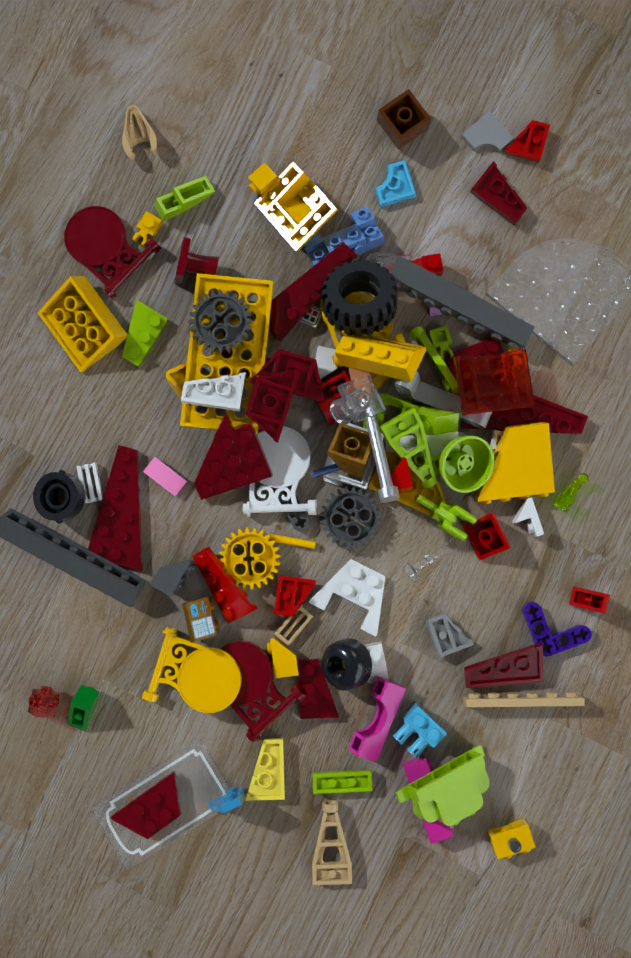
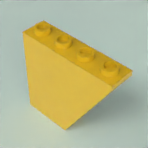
M540 422L505 427L494 451L492 474L488 481L476 490L474 499L480 502V504H490L492 500L497 499L500 502L511 501V498L514 497L528 499L530 495L547 497L549 493H554L549 423Z

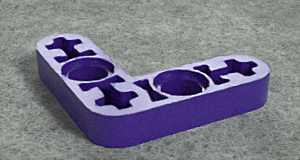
M527 602L522 608L534 644L541 642L544 647L542 640H537V638H543L545 643L550 645L548 652L543 650V656H552L587 643L591 639V630L583 625H577L551 635L539 604ZM529 606L536 608L534 615L536 618L540 617V620H534L533 615L527 612L530 610ZM538 623L544 627L541 634L534 632V626ZM580 629L582 631H586V634L583 635V639L582 637H572V635L579 634ZM562 635H566L569 640L565 646L559 644V638Z

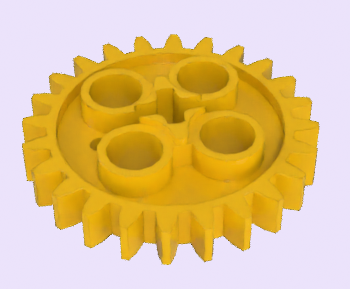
M249 526L246 527L245 532L239 528L238 535L233 531L231 533L232 538H225L228 544H221L225 550L219 551V554L223 555V558L219 559L221 562H224L223 569H226L227 574L233 576L236 580V586L242 583L243 589L249 585L250 589L253 590L255 584L258 588H261V582L267 585L269 583L267 577L273 580L274 575L272 572L277 573L279 570L275 566L281 564V562L276 560V558L281 557V554L276 553L280 547L273 546L276 539L270 541L271 534L264 536V529L257 533V527H254L252 532ZM247 541H250L251 545L250 556L254 557V559L251 561L253 575H250L249 573L250 560L246 559V556L249 555ZM255 543L263 545V552L255 551ZM236 544H241L244 547L243 554L236 552ZM257 562L265 565L264 571L261 572L256 569ZM237 564H243L246 571L240 573L237 570Z

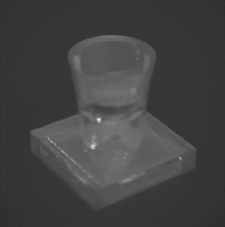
M370 375L339 385L337 388L342 398L334 400L330 406L333 418L340 424H348L352 420L354 423L386 411Z

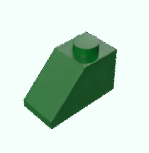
M80 686L70 703L68 725L83 731L87 730L98 702L99 691L92 687Z

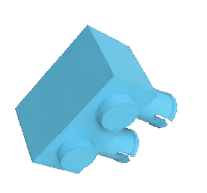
M415 702L402 716L405 724L393 737L402 745L413 732H417L419 738L407 749L417 759L427 746L431 745L434 748L447 733Z

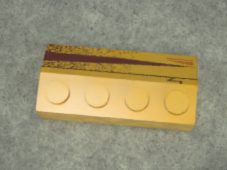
M356 334L342 336L335 354L341 366L412 382L426 352V347L373 335L367 336V334H362V336H356Z

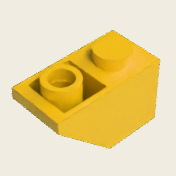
M271 637L270 642L267 643L268 654H272L273 662H271L273 674L275 673V679L298 676L297 654L276 637Z

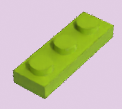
M371 769L312 773L313 794L372 791Z

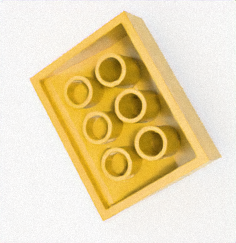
M70 276L37 312L80 373L118 347L128 336L85 276Z

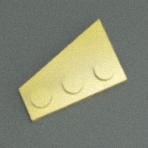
M264 738L245 801L285 800L283 738Z

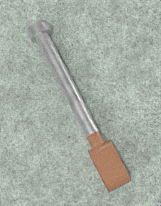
M348 367L355 394H360L381 485V489L378 491L380 502L395 501L400 498L398 487L393 486L371 394V390L375 389L372 373Z

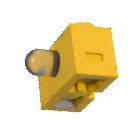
M524 818L510 822L506 826L501 825L487 830L493 852L498 860H507L514 854H526L531 849L536 848L529 825Z

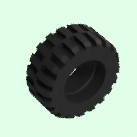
M357 259L351 263H348V261L342 263L341 267L337 266L332 270L333 273L330 272L327 275L326 281L322 286L324 314L328 318V322L332 326L335 325L336 330L340 332L343 330L344 334L347 335L356 334V336H362V334H367L368 336L372 335L374 331L379 332L383 330V326H388L391 323V319L395 317L397 309V283L393 274L389 273L386 267H381V264L375 261L371 263L370 260L358 261ZM355 292H368L376 297L366 304H352L344 300L345 297Z

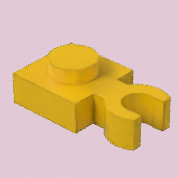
M146 211L136 226L140 232L134 234L133 241L136 243L139 238H143L141 245L146 247L145 243L148 241V237L154 238L163 221Z

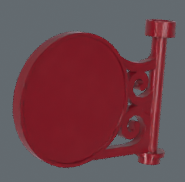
M90 206L79 210L70 218L64 232V242L69 254L105 285L103 292L109 298L116 297L117 295L114 292L153 252L157 254L162 249L152 238L145 243L147 248L142 253L132 249L127 242L125 226L119 216L112 210L101 206ZM123 255H128V257H124V260L126 262H130L132 260V255L136 257V259L129 265L124 264L121 261ZM103 266V273L108 277H113L110 279H106L101 274H99L93 267ZM110 267H115V269H116L115 275H114V270L111 269V270L108 272V271H107L108 268H110Z
M234 641L221 648L236 660L242 677L239 694L230 706L249 727L246 733L247 738L251 742H258L261 739L260 734L297 699L302 701L308 693L301 684L296 683L291 688L292 694L287 698L284 697L277 690L273 682L272 665L265 651L249 641ZM267 697H271L273 699L269 701V704L272 706L275 705L278 702V700L282 703L276 709H273L268 705ZM249 705V707L247 708L248 716L244 713L240 706ZM253 708H257L260 711V718L258 721H252L250 719L256 718L259 715V711L253 713Z

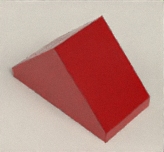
M573 586L569 605L606 614L610 595Z

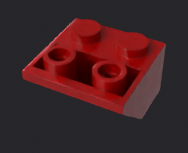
M345 371L321 384L324 402L316 401L329 426L362 409L357 394H355L352 383Z

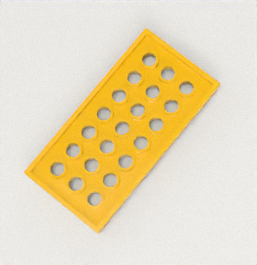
M197 273L193 305L199 306L200 304L197 299L199 298L204 301V294H207L209 297L212 290L219 292V289H221L223 295L228 290L230 293H237L239 295L237 301L243 298L244 303L242 305L248 304L249 308L247 311H251V313L256 315L253 324L248 325L252 329L251 332L254 334V338L251 341H245L242 338L244 345L237 343V350L233 346L230 347L233 351L230 358H224L220 354L219 349H216L211 356L207 357L203 355L205 343L199 346L197 343L199 338H193V334L196 332L190 331L185 382L206 378H221L220 371L223 368L231 370L229 376L239 375L240 371L244 369L248 370L250 376L245 379L244 389L248 391V395L241 401V408L247 411L254 387L251 379L262 369L266 362L274 281ZM251 294L258 297L257 302L249 303L247 301L248 296ZM219 305L217 306L216 311L222 312L225 310L226 306ZM235 318L229 324L237 325L240 320ZM204 319L202 325H210L212 319ZM217 320L218 323L224 324V320ZM218 332L216 338L223 339L225 332ZM244 351H250L252 357L249 360H243L241 354ZM204 366L211 367V373L207 376L201 374V369ZM182 403L181 427L218 430L224 415L218 416L216 408L207 407V411L204 414H199L196 410L198 405ZM226 411L234 428L252 422L258 434V424L252 421L246 414L244 417L238 418L235 416V411Z

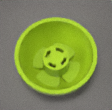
M472 435L453 439L445 446L439 459V471L442 479L451 489L460 493L473 492L482 487L490 478L494 468V453L491 446L484 439Z

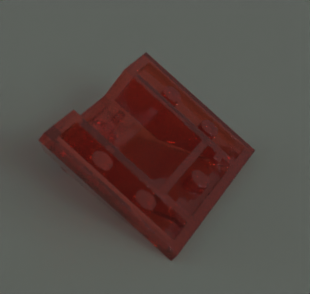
M526 349L481 357H473V355L453 357L462 416L535 406Z

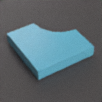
M403 160L387 165L388 175L386 180L375 188L380 208L416 197L406 161Z

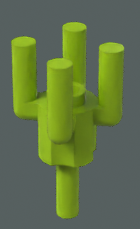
M419 493L415 496V501L430 509V517L436 520L435 524L437 527L455 538H459L462 541L466 540L467 534L453 526L458 517L465 522L469 521L475 524L477 517L458 505L446 504L441 500L435 504Z

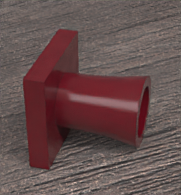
M183 237L175 284L182 286L184 273L197 276V273L216 275L219 257L189 253L191 239Z

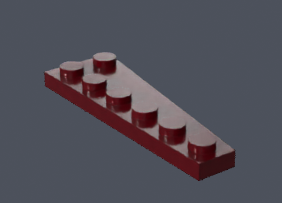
M342 242L272 299L269 332L279 341H282L322 297V286L326 281L327 275L330 272L333 273L332 270L337 266L341 267L342 263L347 261L348 263L353 262L358 255Z

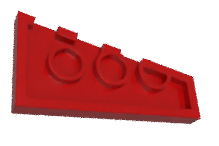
M210 547L192 556L228 624L258 609L254 603L251 604L246 598L248 595L243 589L240 590L236 586L233 576L225 572L223 569L224 565Z

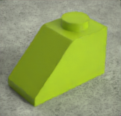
M423 406L417 412L424 425L425 434L438 435L458 431L460 412Z

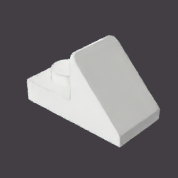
M532 497L524 499L512 523L527 519L526 528L528 533L532 534V537L543 535L544 531Z

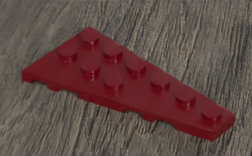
M118 445L88 550L114 564L143 571L138 450Z

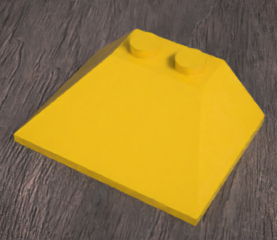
M294 162L285 169L254 203L296 252L338 211L336 206Z

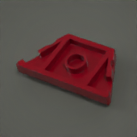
M278 349L272 358L251 379V383L255 384L258 375L299 369L300 372L293 395L324 402L316 359Z
M299 369L258 375L252 390L246 415L256 422L277 443L280 439L299 376Z
M175 771L115 812L110 818L138 835L149 839L180 817L181 808L178 801L179 794L176 786Z

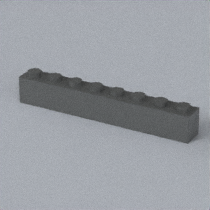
M401 256L396 259L390 271L397 283V290L401 289L409 297L422 300L429 307L440 309L442 314L457 318L459 323L468 324L479 333L490 335L492 340L507 344V347L511 350L519 351L525 348L535 326Z
M12 508L0 517V537L5 541L14 544L124 605L132 607L140 597L146 580Z

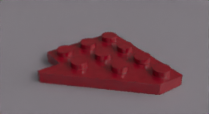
M228 413L224 414L194 482L201 500L273 476L252 422L234 428Z

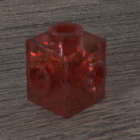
M41 686V689H33L29 697L28 713L35 717L55 718L60 694L48 686Z

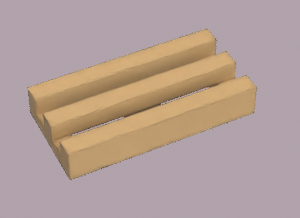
M302 606L299 608L302 613L283 635L280 632L293 617L288 616L274 633L287 646H290L314 617ZM306 615L308 618L292 635V637L289 640H287L286 637L288 636V634Z

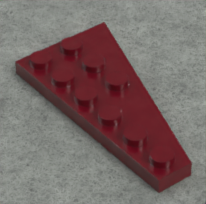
M480 375L471 401L490 408L492 414L485 429L462 422L460 429L504 431L507 426L546 422L549 423L550 433L580 435L583 432L588 416Z

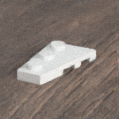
M246 372L234 376L225 375L221 376V378H206L184 382L181 403L240 412Z

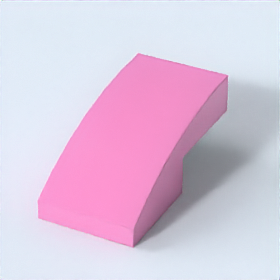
M156 457L151 460L143 471L174 496L178 494L187 482Z

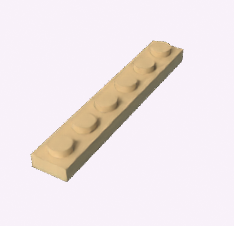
M491 692L488 693V696H480V693H468L469 696H463V704L466 707L585 706V698L578 695V692H566V695H558V692H546V695H539L538 692H527V695L509 692L507 696H500V693Z

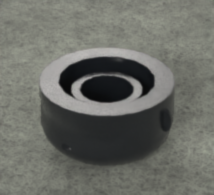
M64 470L44 475L36 483L33 492V502L38 513L48 520L56 521L58 524L78 515L83 509L86 500V492L81 481ZM61 488L66 494V499L62 505L58 502V492Z
M347 638L336 641L329 645L323 653L322 671L327 681L336 689L343 691L351 690L364 685L369 680L372 673L371 656L367 648L356 639ZM342 660L345 663L346 670L343 668Z

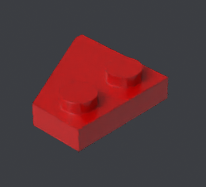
M532 120L512 144L506 148L504 154L540 162L550 124Z
M279 575L274 614L294 617L316 585V580Z

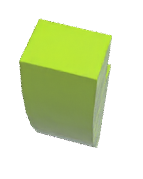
M203 176L173 188V192L156 198L154 207L164 222L198 205L213 195L215 190L207 176Z

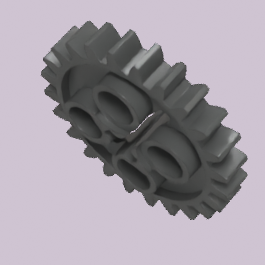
M219 289L218 295H215L212 290L210 297L204 294V301L199 298L197 299L200 305H193L195 312H190L189 314L194 319H190L188 322L194 325L189 329L191 332H196L193 334V338H199L197 342L199 346L205 343V350L211 347L212 353L219 349L220 354H222L225 348L230 353V347L232 346L237 350V343L244 345L242 338H249L246 332L252 331L248 325L253 324V321L249 319L252 314L251 311H247L249 308L248 304L242 305L244 303L243 298L237 301L238 296L236 293L231 297L229 290L223 295L221 289ZM219 305L226 306L222 312L216 311V308ZM238 318L240 321L237 325L229 324L231 319ZM204 319H212L210 325H202ZM217 320H224V324L218 323ZM218 332L226 333L223 339L216 338Z
M346 486L343 493L340 489H337L338 495L336 496L331 493L332 500L325 499L328 506L321 507L326 510L325 513H320V516L325 517V520L320 521V523L326 524L322 531H329L326 537L333 536L332 543L339 540V547L346 543V547L349 549L350 544L353 543L354 548H357L358 542L365 546L364 540L366 539L371 542L369 536L377 535L373 530L380 529L376 525V522L382 521V519L377 518V515L382 513L381 511H376L379 504L372 503L375 497L368 498L370 492L363 495L362 488L356 492L355 486L352 487L351 491H348ZM345 499L353 501L354 506L352 509H346L343 506ZM340 507L348 514L354 513V518L364 524L365 528L360 527L354 521L347 522L348 517L336 508ZM361 510L369 512L368 520L363 521L359 518ZM336 514L341 515L343 518V522L340 525H335L332 522V517ZM354 525L358 528L356 536L348 534L349 526Z

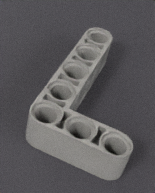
M417 371L412 382L397 379L395 383L400 397L424 407L460 412V421L481 429L486 428L492 414V410L484 405L421 382Z

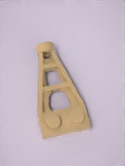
M326 800L322 802L323 815L312 860L313 885L352 884V862L338 814V801ZM327 826H335L337 828L338 839L325 840V829ZM327 846H336L340 852V861L324 862V849Z

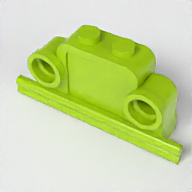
M482 746L474 747L396 791L395 794L398 802L401 804L411 798L414 814L418 818L430 823L438 820L447 826H456L462 819L473 816L483 806L481 794L489 788V778L485 770V761L483 759L485 754Z

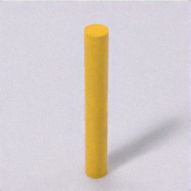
M271 534L269 538L270 541L276 539V543L315 549L316 544L315 541Z

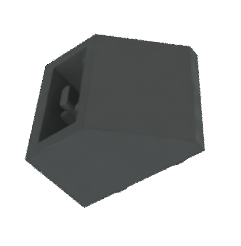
M186 560L160 567L150 585L169 597L178 595V593L181 594L186 586V583H184L186 577H190L196 568L193 566L195 561Z

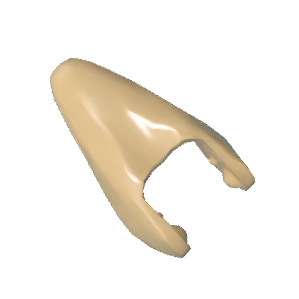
M131 105L126 110L122 136L123 149L129 159L134 161L135 154L132 152V148L139 143L147 142L151 146L150 152L155 156L157 155L156 135L140 109L135 105Z

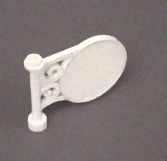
M283 426L278 443L265 431L259 433L257 436L273 476L259 481L264 486L258 488L257 494L260 498L265 499L267 496L262 494V491L267 490L269 497L267 500L258 501L255 497V482L249 484V501L243 504V515L250 517L251 513L308 511V515H317L316 500H308V504H298L296 500L298 483L307 473L311 460L310 449L304 437L296 430ZM282 491L287 492V496L285 497L283 494L281 498L283 501L291 499L292 504H281L279 502V494Z

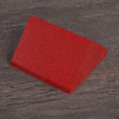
M404 457L391 475L393 486L398 487L399 494L413 490L408 462Z
M494 512L478 518L475 524L469 522L462 526L479 561L511 548Z

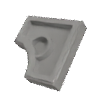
M491 111L486 113L461 135V138L472 150L487 146L500 152L514 140V137Z

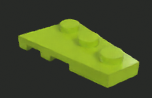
M136 299L122 357L140 368L168 324L169 319Z

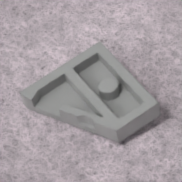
M440 614L426 620L438 657H443L474 645L473 641L468 639L446 614Z

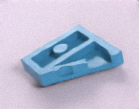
M232 787L225 792V795L208 802L210 811L215 810V812L224 814L242 805L245 796L243 788Z

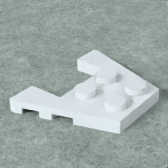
M350 559L310 599L309 603L325 610L333 593L369 610L360 629L376 637L385 576Z

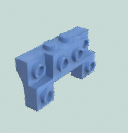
M368 206L351 213L354 225L324 238H321L318 231L303 246L312 267L342 242L358 256L385 244L384 236L378 228L375 217Z

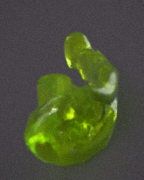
M581 473L579 478L575 479L563 492L556 495L553 501L555 506L561 511L567 512L582 484L589 481V476Z

